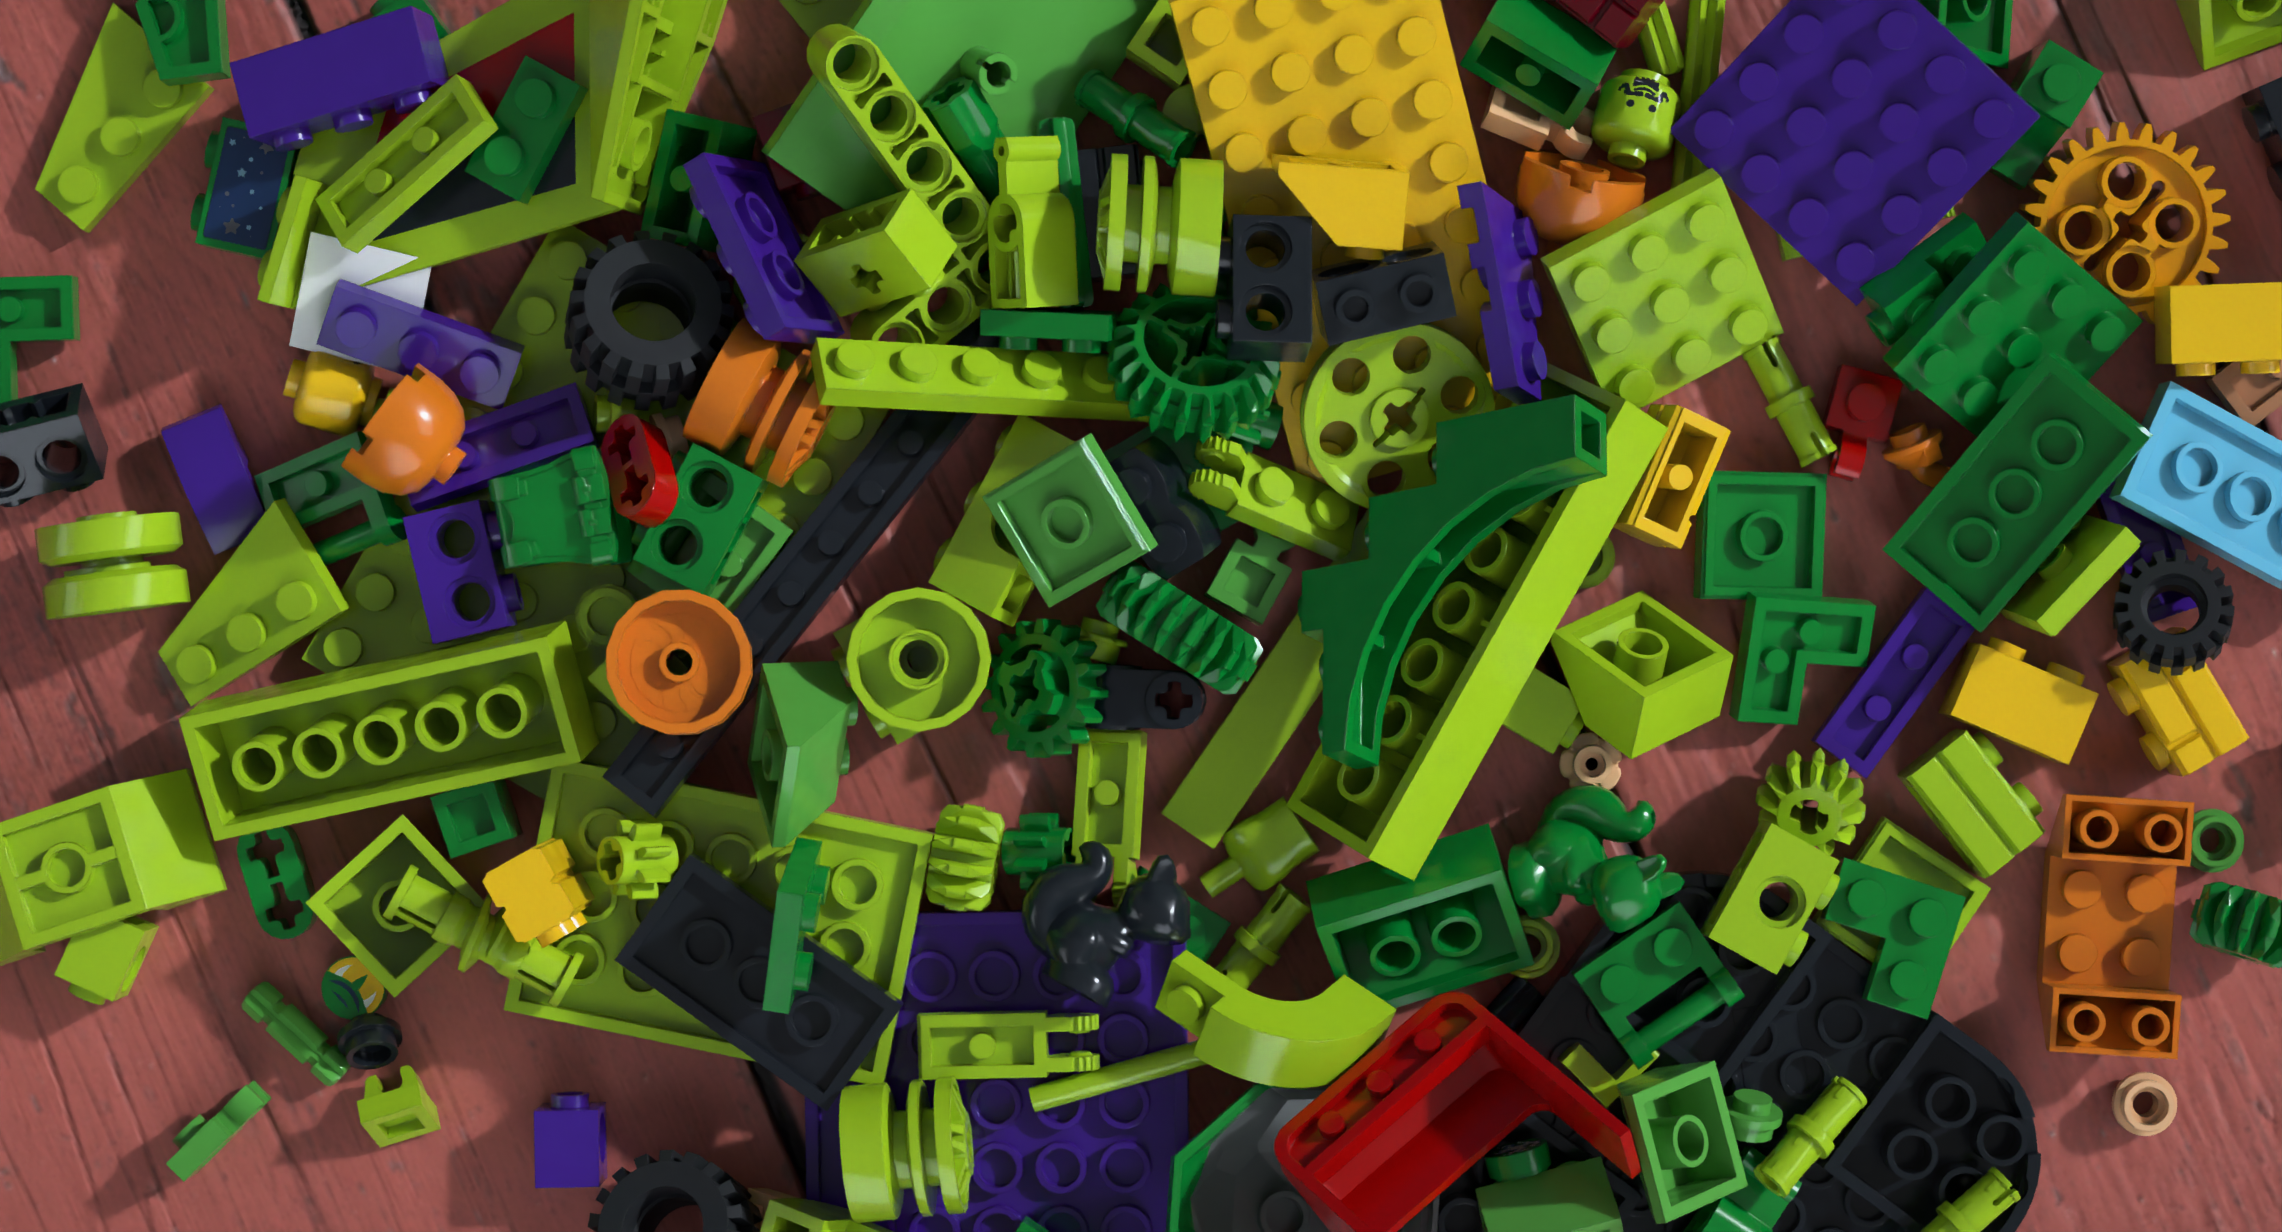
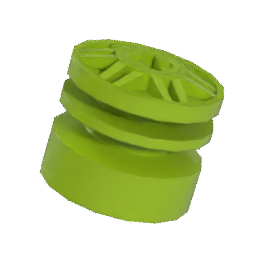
M1111 154L1110 167L1102 187L1099 189L1095 254H1097L1103 276V290L1120 291L1123 262L1136 263V292L1146 293L1154 264L1167 265L1171 295L1215 296L1222 231L1223 160L1180 158L1175 170L1172 187L1159 186L1157 164L1154 156H1144L1141 185L1128 184V154Z
M954 1076L937 1078L934 1088V1107H930L926 1085L923 1080H912L908 1088L906 1110L897 1111L893 1093L887 1082L845 1086L841 1090L839 1104L840 1155L846 1200L853 1221L855 1223L898 1219L901 1214L904 1189L909 1188L913 1189L915 1201L922 1216H933L936 1211L937 1186L941 1187L945 1209L949 1215L966 1213L969 1201V1183L974 1171V1152L970 1119L962 1103L956 1078Z

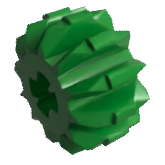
M2213 882L2204 885L2200 899H2196L2191 914L2193 922L2189 934L2195 942L2237 959L2262 964L2271 968H2282V900L2255 890L2224 882Z

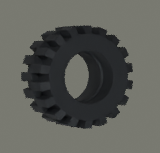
M649 230L635 231L633 241L628 243L622 235L608 240L606 252L598 247L595 248L587 256L585 268L579 267L574 277L565 318V349H572L570 363L576 373L587 370L585 385L594 393L602 387L609 390L607 401L621 406L623 398L635 400L634 410L648 411L651 401H659L662 410L676 407L679 394H682L690 401L697 396L711 366L730 336L734 320V305L729 304L732 296L729 281H718L721 267L714 258L703 262L700 259L701 247L691 241L685 248L675 244L677 238L675 234L663 232L661 240L650 239ZM646 301L656 303L670 310L679 319L684 331L667 340H644L627 332L618 323L613 312L619 307L632 302Z
M660 1150L659 1161L645 1154L634 1159L637 1169L633 1172H629L621 1167L612 1175L618 1184L611 1193L604 1188L601 1189L596 1198L598 1202L604 1205L601 1214L590 1213L588 1227L595 1232H655L659 1223L669 1213L689 1205L699 1206L703 1218V1232H760L754 1224L763 1219L759 1207L749 1201L752 1195L747 1189L713 1162H708L700 1155L686 1151L683 1157L675 1150Z

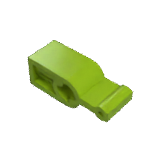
M1058 135L995 138L993 152L998 162L999 195L996 196L990 205L987 220L991 308L1079 305L1075 219L1073 208L1068 198L1059 192L1058 159L1061 154V145Z

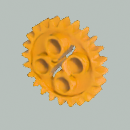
M2112 122L2109 140H2106L2098 127L2086 128L2085 136L2087 147L2083 148L2074 139L2066 138L2062 141L2063 149L2067 156L2064 162L2050 156L2044 158L2042 162L2051 176L2048 181L2029 179L2028 185L2039 193L2040 197L2038 203L2027 202L2019 204V210L2034 216L2033 226L2085 271L2087 270L2084 268V263L2088 257L2099 251L2110 241L2099 255L2093 269L2087 272L2136 315H2138V312H2141L2149 324L2155 325L2154 287L2201 285L2196 279L2199 271L2218 274L2220 268L2207 258L2209 249L2228 248L2229 243L2222 238L2214 236L2213 227L2231 221V216L2213 212L2211 204L2226 195V190L2219 188L2206 189L2203 183L2212 176L2216 170L2213 165H2201L2195 168L2191 166L2199 150L2195 145H2186L2177 152H2173L2177 133L2173 131H2164L2152 143V124L2139 123L2131 139L2125 122ZM2125 163L2133 171L2134 185L2127 195L2122 198H2116L2109 190V174L2118 164ZM2156 181H2160L2163 185L2161 192L2139 209L2142 205L2141 203L2151 191L2152 185ZM2173 205L2180 213L2181 226L2177 234L2170 239L2164 240L2157 233L2155 226L2156 217L2163 208ZM2083 212L2090 219L2092 226L2091 234L2088 240L2081 246L2073 247L2066 239L2065 225L2075 213ZM2116 214L2128 216L2133 214L2127 223L2129 228L2133 230L2130 238L2114 237L2119 230L2117 223L2113 221ZM2131 254L2138 264V276L2128 287L2119 288L2113 280V266L2121 256Z

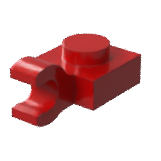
M1845 364L1837 367L1822 421L1826 429L1839 432L1836 441L1838 450L1832 454L1827 475L1850 482L1853 479L1860 478L1866 457L1867 440L1878 444L1887 442L1903 386L1900 380Z

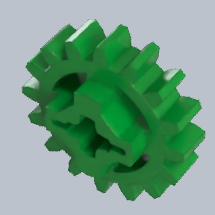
M1037 618L1036 622H1017L1016 634L1001 633L997 637L1003 652L1001 654H991L990 666L994 671L992 677H988L985 689L991 690L992 699L986 701L981 707L983 712H996L998 719L994 722L991 732L993 735H1009L1006 747L1008 750L1026 751V756L1030 758L1067 756L1072 754V744H1087L1090 737L1085 727L1086 723L1102 722L1103 716L1094 708L1096 699L1108 698L1109 691L1102 687H1097L1096 678L1106 672L1107 668L1106 664H1092L1090 657L1094 654L1097 644L1094 641L1079 640L1081 633L1079 626L1062 625L1059 619Z

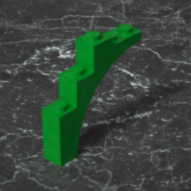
M1576 394L1436 422V447L1432 453V467L1436 476V484L1369 497V521L1364 530L1365 544L1369 551L1368 559L1302 571V595L1298 600L1301 633L1323 643V653L1319 659V672L1323 681V714L1318 723V733L1322 743L1323 755L1356 770L1379 766L1383 715L1396 667L1416 622L1446 577L1481 540L1521 510L1562 489L1607 476L1606 414Z

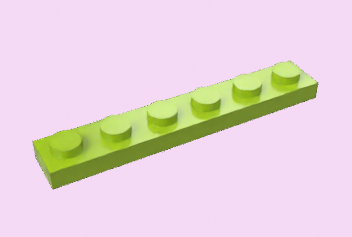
M816 337L810 353L820 405L1149 422L1148 416L1130 419L1129 402L1115 400V391L1113 390L1115 382L1108 380L1106 370L1109 354L1013 350L992 347Z

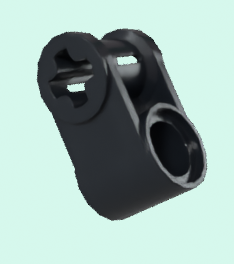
M1106 664L1107 671L1096 678L1097 687H1102L1109 691L1108 698L1096 699L1094 708L1103 716V720L1101 723H1086L1085 727L1107 730H1140V728L1173 730L1184 728L1197 721L1204 712L1207 702L1206 691L1200 680L1188 672L1142 669L1143 666ZM1174 681L1181 683L1182 693L1192 695L1193 698L1192 706L1181 709L1179 718L1171 716L1170 706L1160 704V694L1171 691Z

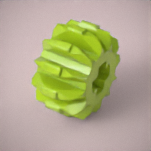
M1821 748L1813 753L1812 761L1805 762L1793 749L1787 755L1786 767L1772 763L1766 770L1765 780L1767 784H1761L1757 788L1755 802L1763 808L1759 811L1758 823H1760L1761 819L1773 823L1831 855L1834 853L1835 840L1850 845L1856 833L1854 824H1860L1861 821H1864L1866 805L1859 800L1863 796L1864 785L1860 778L1847 777L1849 764L1846 763L1845 758L1828 766L1824 764L1825 753ZM1804 800H1814L1818 802V806H1804Z
M965 803L964 806L948 804L940 812L939 821L936 823L934 839L932 840L926 878V894L931 903L945 906V909L967 912V910L984 911L991 904L992 894L995 891V884L999 875L1005 827L1001 814L988 811L986 807Z

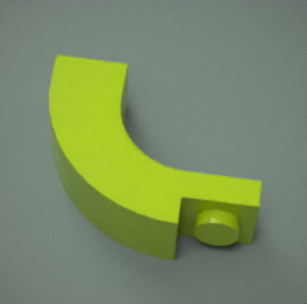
M1187 950L1172 960L1155 1006L1157 1010L1199 1038L1192 1055L1238 1078L1285 1088H1309L1333 1084L1385 1039L1396 1012V1008L1346 975L1340 977L1320 995L1307 1000L1281 1001L1266 998L1241 987Z

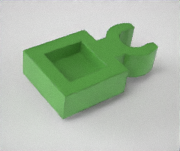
M1253 527L1254 544L1251 546L1239 538L1234 540L1204 596L1255 625L1261 626L1293 570L1279 562L1277 558L1280 553L1288 551L1296 544L1276 538L1265 531Z
M253 1080L249 1085L246 1084L209 1121L199 1114L173 1139L172 1142L180 1150L166 1165L183 1182L194 1176L272 1097Z

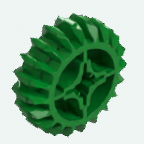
M1160 283L1153 292L1152 297L1139 293L1136 300L1132 302L1131 308H1123L1122 314L1118 316V326L1115 327L1112 341H1108L1107 352L1109 353L1106 366L1108 380L1115 382L1113 387L1115 400L1129 402L1130 419L1142 416L1149 417L1148 423L1151 433L1165 426L1173 429L1176 442L1185 432H1191L1196 434L1203 445L1211 436V432L1215 431L1228 441L1237 426L1249 430L1252 423L1256 421L1257 415H1264L1266 409L1271 405L1274 390L1278 388L1281 377L1280 363L1277 361L1226 360L1227 339L1215 337L1216 300L1227 299V296L1223 297L1217 294L1214 297L1171 295L1170 289ZM1257 309L1246 314L1249 323L1256 329L1262 331L1272 330V322L1256 321L1258 319Z
M1132 561L1119 568L1114 575H1110L1103 586L1102 591L1104 592L1096 604L1101 617L1221 693L1236 694L1245 681L1248 682L1256 670L1257 665L1255 664L1263 652V648L1257 638L1137 562Z

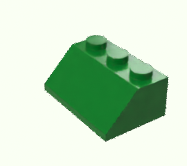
M1489 823L1437 839L1414 881L1372 860L1306 881L1315 927L1336 981L1343 975H1346L1394 1008L1535 965Z

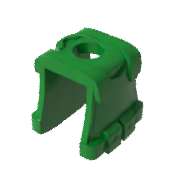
M595 445L571 449L570 453L546 465L487 481L490 499L495 505L502 542L501 556L504 569L533 567L559 562L593 564V566L610 564L613 566L632 561L635 553V544L631 543V539L636 529L635 522L617 513L609 489L608 475L601 457V448L597 449Z

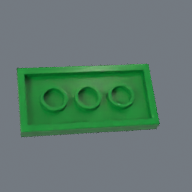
M2050 352L1882 550L1976 630L1982 633L2151 439L2153 434L2056 354Z

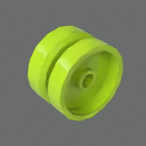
M137 511L104 513L75 518L76 522L46 526L34 530L39 563L48 567L81 565V569L65 571L64 577L52 579L42 587L46 620L101 615L191 602L186 569L175 564L151 566V561H144L143 558L172 553L183 545L179 512L137 514Z
M916 587L889 593L866 609L851 632L846 663L851 687L868 712L891 727L921 732L948 726L971 710L987 685L992 657L986 630L970 607L946 592ZM923 646L932 653V665L926 671H915L909 666L908 654L914 647Z

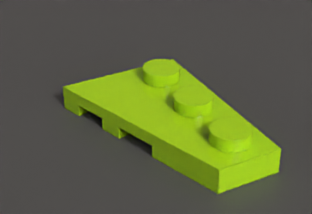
M113 2L35 189L80 229L90 233L215 89L207 82L168 86L159 79L142 25Z
M285 498L275 500L158 651L190 706L207 700L351 608Z

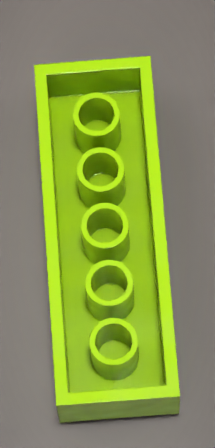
M566 620L204 700L178 718L214 841L579 763L599 744Z

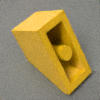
M1272 155L1271 167L1333 242L1337 246L1346 247L1345 256L1366 260L1384 259L1385 250L1402 251L1410 172L1402 164Z

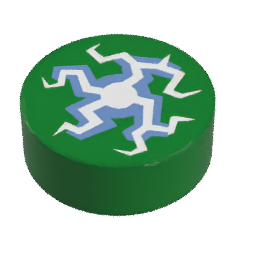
M1532 1138L1507 1143L1491 1149L1484 1155L1489 1178L1496 1182L1514 1181L1544 1172L1552 1164L1547 1140L1543 1138Z

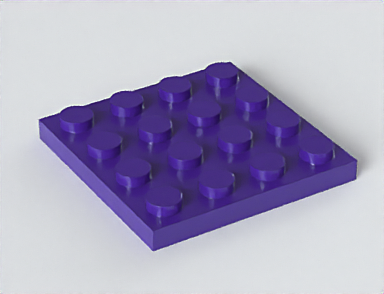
M1790 0L1671 127V134L1709 169L1713 168L1734 193L1857 306L1864 299L1859 288L1875 276L1895 267L2040 118V114L1918 0Z

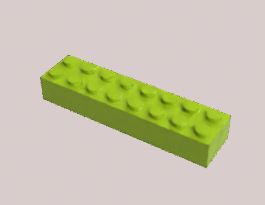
M1547 363L1546 378L1540 380L1542 401L1576 394L1606 414L1607 476L1562 489L1521 510L1481 540L1446 577L1416 622L1398 662L1383 715L1379 766L1356 770L1323 755L1321 743L1286 805L1288 809L1366 858L1413 881L1669 429L1629 401ZM1512 402V404H1511L1510 407L1519 406V405H1517V404H1515V403Z

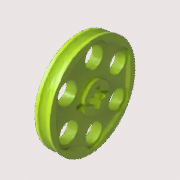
M1425 323L1329 346L1316 361L1303 389L1300 404L1301 434L1310 459L1325 481L1346 499L1369 509V497L1383 495L1373 492L1368 486V474L1375 464L1382 461H1392L1397 463L1402 470V479L1399 486L1389 493L1436 484V476L1428 463L1429 450L1436 443V422L1495 411V403L1489 379L1473 353L1448 331L1434 324ZM1407 336H1418L1423 338L1427 344L1425 361L1419 367L1412 370H1404L1397 367L1393 360V350L1396 344ZM1348 358H1356L1363 361L1366 365L1367 377L1360 388L1351 392H1343L1334 387L1332 374L1338 363ZM1458 376L1471 379L1474 383L1475 394L1470 404L1458 410L1446 408L1441 402V391L1444 384L1451 378ZM1407 401L1411 402L1406 410L1412 419L1405 428L1395 423L1388 430L1384 429L1389 420L1383 412L1385 407L1390 403L1401 407ZM1334 421L1347 422L1354 429L1355 437L1353 444L1348 450L1340 454L1327 453L1320 447L1319 438L1321 431L1326 425Z

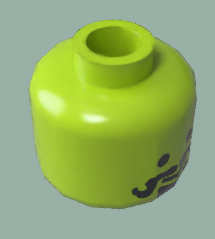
M1630 68L1624 70L1620 76L1609 79L1600 89L1591 126V134L1594 142L1602 150L1608 152L1607 159L1611 163L1624 168L1639 169L1645 166L1646 161L1661 159L1671 151L1675 138L1671 134V127L1679 120L1681 100L1679 95L1670 87V81L1665 76L1647 69Z

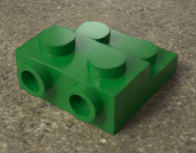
M1964 212L1913 248L1895 267L1875 276L1859 288L1871 309V312L1865 316V320L1875 336L1886 347H1893L1987 243L1976 221ZM1894 371L1907 389L1911 392L1917 389Z

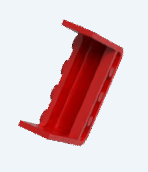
M1461 992L1443 993L1427 1002L1287 1122L1278 1132L1274 1142V1152L1282 1172L1330 1232H1397L1527 1117L1538 1111H1550L1556 1114L1631 1179L1642 1171L1631 1131L1625 1124L1477 1000Z

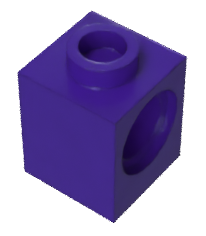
M556 1092L551 1094V1103H542L534 1110L535 1188L600 1187L607 1179L606 1102H589V1092Z

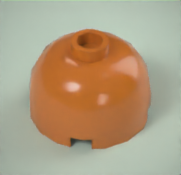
M1544 149L1539 151L1527 150L1518 169L1515 199L1517 207L1522 210L1523 217H1530L1533 220L1538 236L1548 240L1546 250L1551 253L1642 205L1645 197V176L1632 169L1620 167L1598 159L1597 165L1574 161L1575 159L1566 157L1559 151Z
M420 363L416 364L412 375L409 376L407 374L369 421L362 431L368 439L358 451L353 448L350 449L341 465L342 468L364 484L382 493L398 496L417 493L433 479L445 485L467 455V453L457 447L466 426L464 410L456 394L439 377Z

